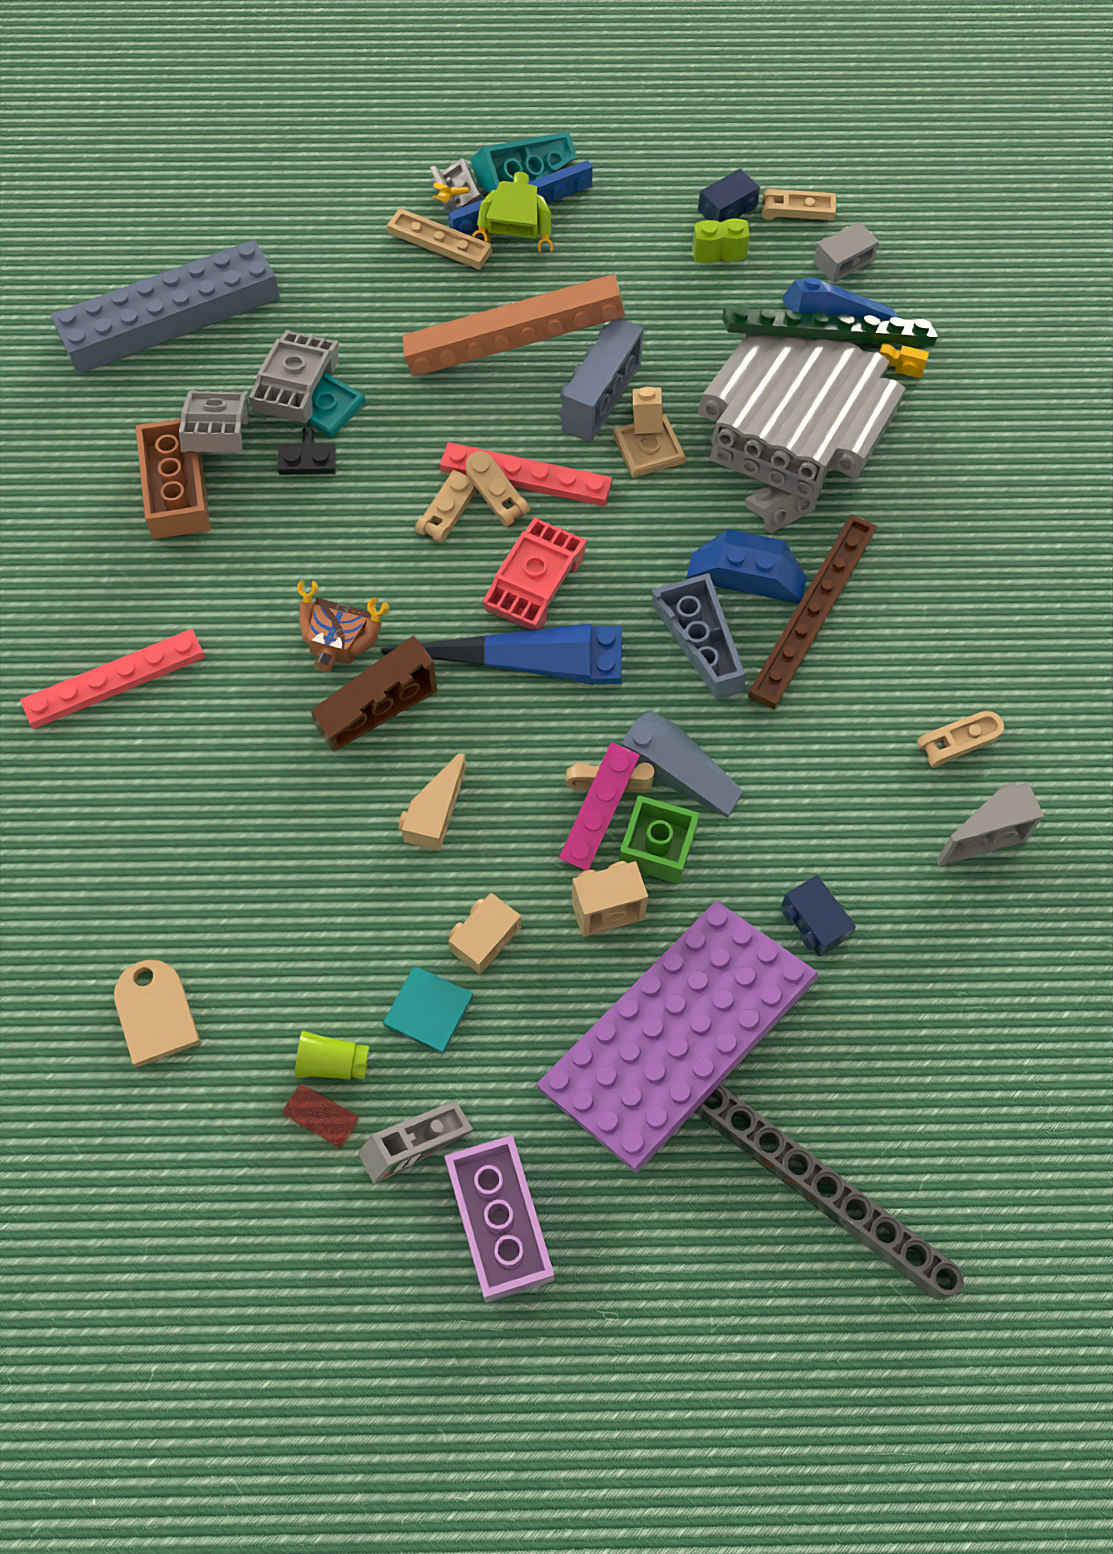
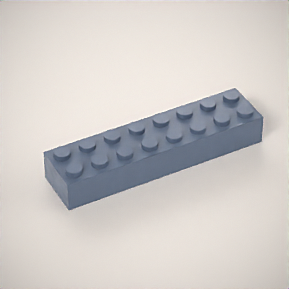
M253 239L50 315L77 375L278 300L280 295L276 276L257 242Z

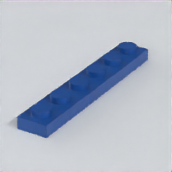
M586 160L528 182V184L535 185L537 187V195L544 197L548 204L592 187L593 166ZM483 200L449 212V228L464 234H470L479 230L477 221L480 204Z

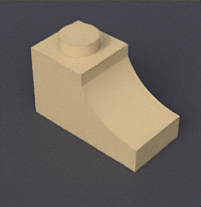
M661 387L633 389L635 434L663 432Z

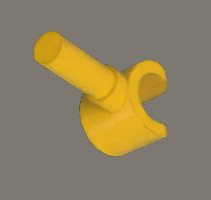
M437 182L433 187L439 189L440 192L432 197L442 202H448L451 196L469 194V188H450Z

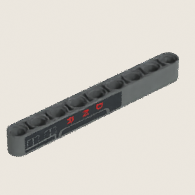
M719 1085L709 1095L719 1100L721 1105L719 1108L710 1109L703 1102L696 1109V1113L702 1120L929 1296L937 1300H945L962 1289L964 1276L956 1264L726 1088ZM735 1117L743 1118L748 1124V1129L744 1131L736 1130L731 1124V1119ZM764 1138L772 1140L775 1143L776 1151L773 1153L763 1151L759 1145V1140ZM788 1161H799L804 1167V1174H793L788 1168ZM826 1182L833 1190V1197L828 1198L820 1195L817 1190V1183ZM848 1204H854L860 1208L862 1212L861 1220H854L848 1216L846 1212ZM877 1227H884L890 1232V1243H883L877 1238ZM907 1249H913L920 1255L921 1264L919 1267L913 1266L907 1261ZM937 1272H943L950 1278V1290H944L938 1285L936 1281Z

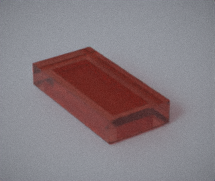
M301 1083L281 1112L286 1118L339 1149L343 1147L359 1121L358 1116Z

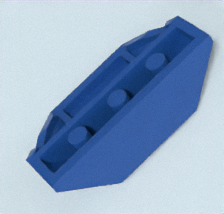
M731 529L725 530L692 553L686 577L687 580L709 573L713 586L799 604L803 598L807 579L784 540Z

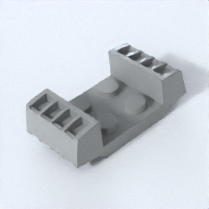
M286 330L280 339H276L257 373L255 385L249 396L252 411L306 424L313 414L311 395L323 372L333 375L337 366L339 341H331L325 338L314 337L313 335L309 336L300 332L295 333Z
M188 391L181 413L179 428L181 452L241 453L243 448L241 425L248 424L250 415L249 391Z

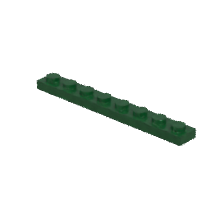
M740 306L735 308L724 307L722 320L727 333L934 346L938 337L931 323L923 319L912 321L902 320L897 317L883 319L874 316L854 317L848 314L826 315L822 312L811 314L800 313L795 310L787 312L773 311L768 308L754 310Z

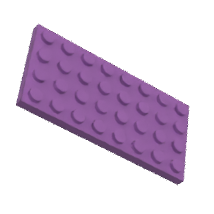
M715 901L546 1073L536 1086L542 1094L637 1174L818 979V972L718 901Z

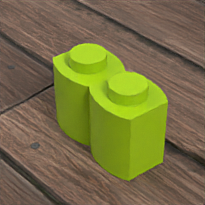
M729 219L723 222L705 220L695 223L692 243L694 261L698 263H713L719 260L727 262L744 260L747 256L750 237L748 222L743 219Z

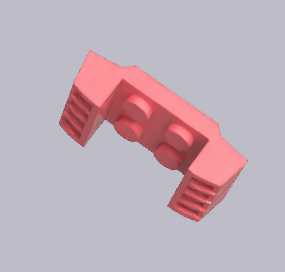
M535 517L528 528L521 533L496 573L493 583L482 601L485 611L528 630L542 629L547 621L548 605L569 570L576 572L585 556L587 539L580 538L573 533L566 532Z

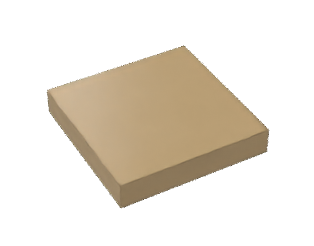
M666 414L663 415V432L635 434L634 423L613 429V436L632 478L685 463L686 456Z

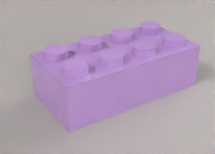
M513 1135L445 1155L485 1303L553 1282L554 1272Z

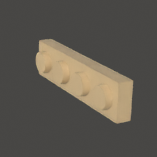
M401 208L398 209L387 224L388 234L479 270L492 253V244Z

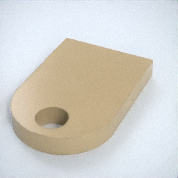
M144 960L133 964L121 974L115 986L114 1000L131 1060L136 1068L201 1044L182 981L170 965L158 960ZM149 971L153 973V979L148 985L138 986L136 984L137 977L142 972Z

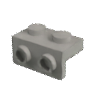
M463 158L443 172L435 164L430 167L434 175L431 179L433 184L438 182L450 188H469V194L451 196L448 202H442L447 211L450 209L454 211L483 200V196L470 168Z
M772 485L758 489L755 494L745 498L747 509L763 517L765 529L769 533H773L815 510V503Z

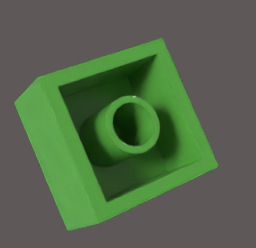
M638 795L619 852L618 862L625 861L630 863L636 861L640 873L680 884L700 813Z

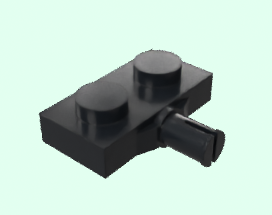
M307 428L302 429V443L278 445L277 470L279 475L336 474L335 444L313 443L314 429L308 428V432Z

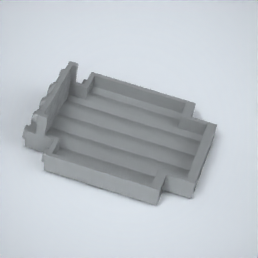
M747 334L702 394L698 415L716 422L711 440L713 447L709 460L815 503L830 468L853 478H858L897 412L906 388L895 380L884 378L889 365V361L885 357L874 352H864L853 343L838 342L833 339L778 336L776 338L772 335Z

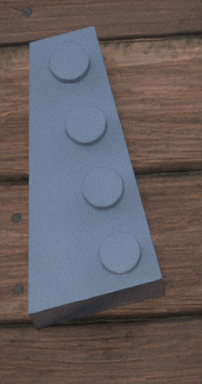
M707 573L652 589L654 609L716 700L745 692V673L710 574Z

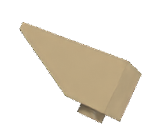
M458 753L411 801L408 812H402L399 830H402L404 842L441 851L466 770L465 754Z

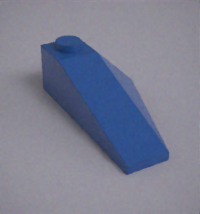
M809 277L805 278V280H795L782 298L788 311L795 310L800 313L811 314L822 312L826 315L848 314L854 317L874 316L883 319L900 318L891 307L825 283L817 278Z

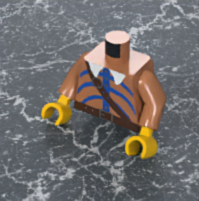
M304 580L298 583L297 590L303 596V601H300L299 625L303 640L309 645L310 653L317 656L314 666L318 670L330 672L335 661L350 664L356 656L362 655L375 645L382 624L380 617L385 616L389 612L387 602L382 603L381 609L378 612L375 608L378 598L369 600L367 604L368 611L321 598H316L314 602L312 597L318 592L317 583L312 581V590L308 594L304 591Z

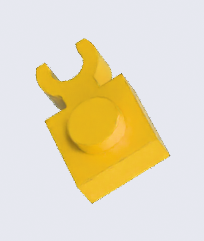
M882 344L880 355L889 361L888 367H896L895 372L921 378L929 352L902 346L901 351L891 345Z

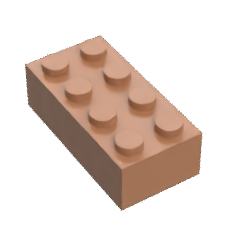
M181 418L135 425L145 520L153 539L211 530L201 451L199 453H196V451L181 452L179 438Z

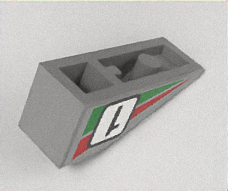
M455 1100L372 1134L359 1150L358 1155L373 1183H376L404 1171L467 1135L473 1129Z

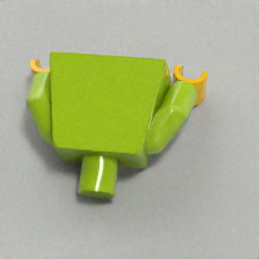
M524 172L514 173L513 182H500L497 190H493L481 202L477 221L479 230L475 231L472 237L478 239V236L482 233L485 237L484 241L489 243V233L538 239L539 234L541 235V240L538 242V251L541 253V243L547 241L551 246L550 253L552 252L553 243L549 239V235L552 233L551 212L544 197L537 195V187L528 184V174Z

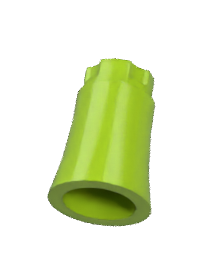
M302 1030L296 1057L295 1078L324 1077L351 1080V1077L365 1079L369 1046L356 1045V1042L323 1037Z

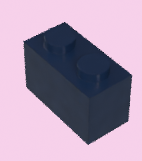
M740 168L700 191L698 211L707 220L723 222L729 219H736L757 207L760 186Z
M818 875L787 892L781 904L784 917L790 924L796 925L801 932V939L804 945L809 950H814L818 957L851 938L856 926Z

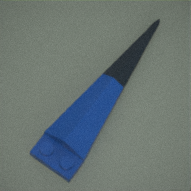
M591 624L420 643L429 656L436 660L511 669L591 685L622 684V626L592 627ZM398 646L383 647L380 650L384 655H387Z

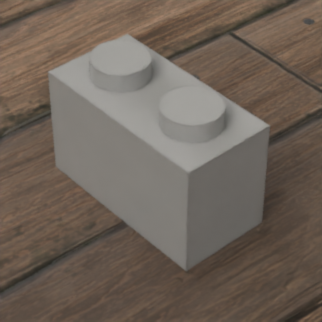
M857 222L850 227L843 228L840 232L829 238L822 239L816 247L814 264L834 283L873 262L879 241L860 222Z

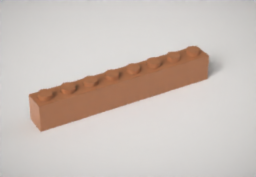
M611 274L402 335L404 358L412 376L416 377L626 317L616 275Z

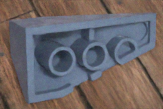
M651 710L636 719L621 742V747L640 755L634 768L640 763L646 762L651 764L654 768V779L727 818L743 794V790L677 724Z

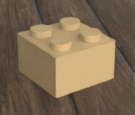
M625 861L616 862L610 865L608 869L595 872V870L584 871L578 874L577 878L572 879L571 903L582 937L645 920L648 894L636 861L630 863Z

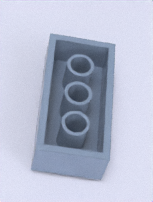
M622 318L612 320L608 325H603L595 345L591 344L589 346L586 359L582 364L579 363L576 366L573 379L569 384L566 383L561 390L562 408L559 416L562 418V431L592 443L641 365L644 327Z

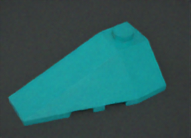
M568 131L485 146L473 155L470 161L478 185L490 194L493 190H497L500 182H513L514 173L516 172L528 174L529 182L554 173L577 156Z

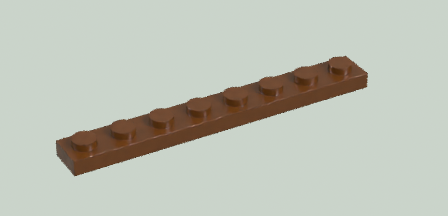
M853 514L850 515L750 688L749 698L774 710L776 709L874 536L877 525Z

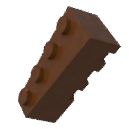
M413 635L329 698L321 701L311 710L314 725L332 751L335 752L436 693L437 683L434 661Z

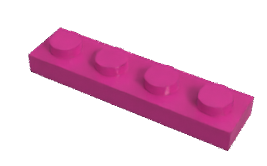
M610 743L559 859L585 871L589 870L639 759V754L615 743Z

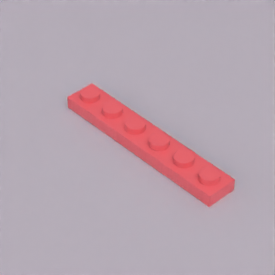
M450 442L447 443L440 463V470L442 472L452 473L455 470L467 475L466 462L468 457L475 452H485L494 459L513 487L600 506L606 505L612 485V477Z
M190 629L24 697L20 701L31 727L35 729L204 659L205 656L193 629Z

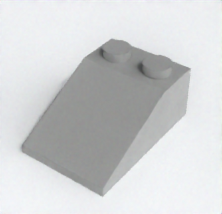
M1026 782L1019 785L1008 783L1001 786L983 806L951 835L937 859L938 866L1026 842L1044 817L1029 783Z

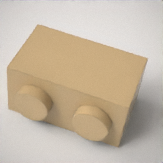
M492 893L485 900L479 899L471 908L470 917L463 924L459 922L448 936L450 952L479 975L522 927L521 915Z

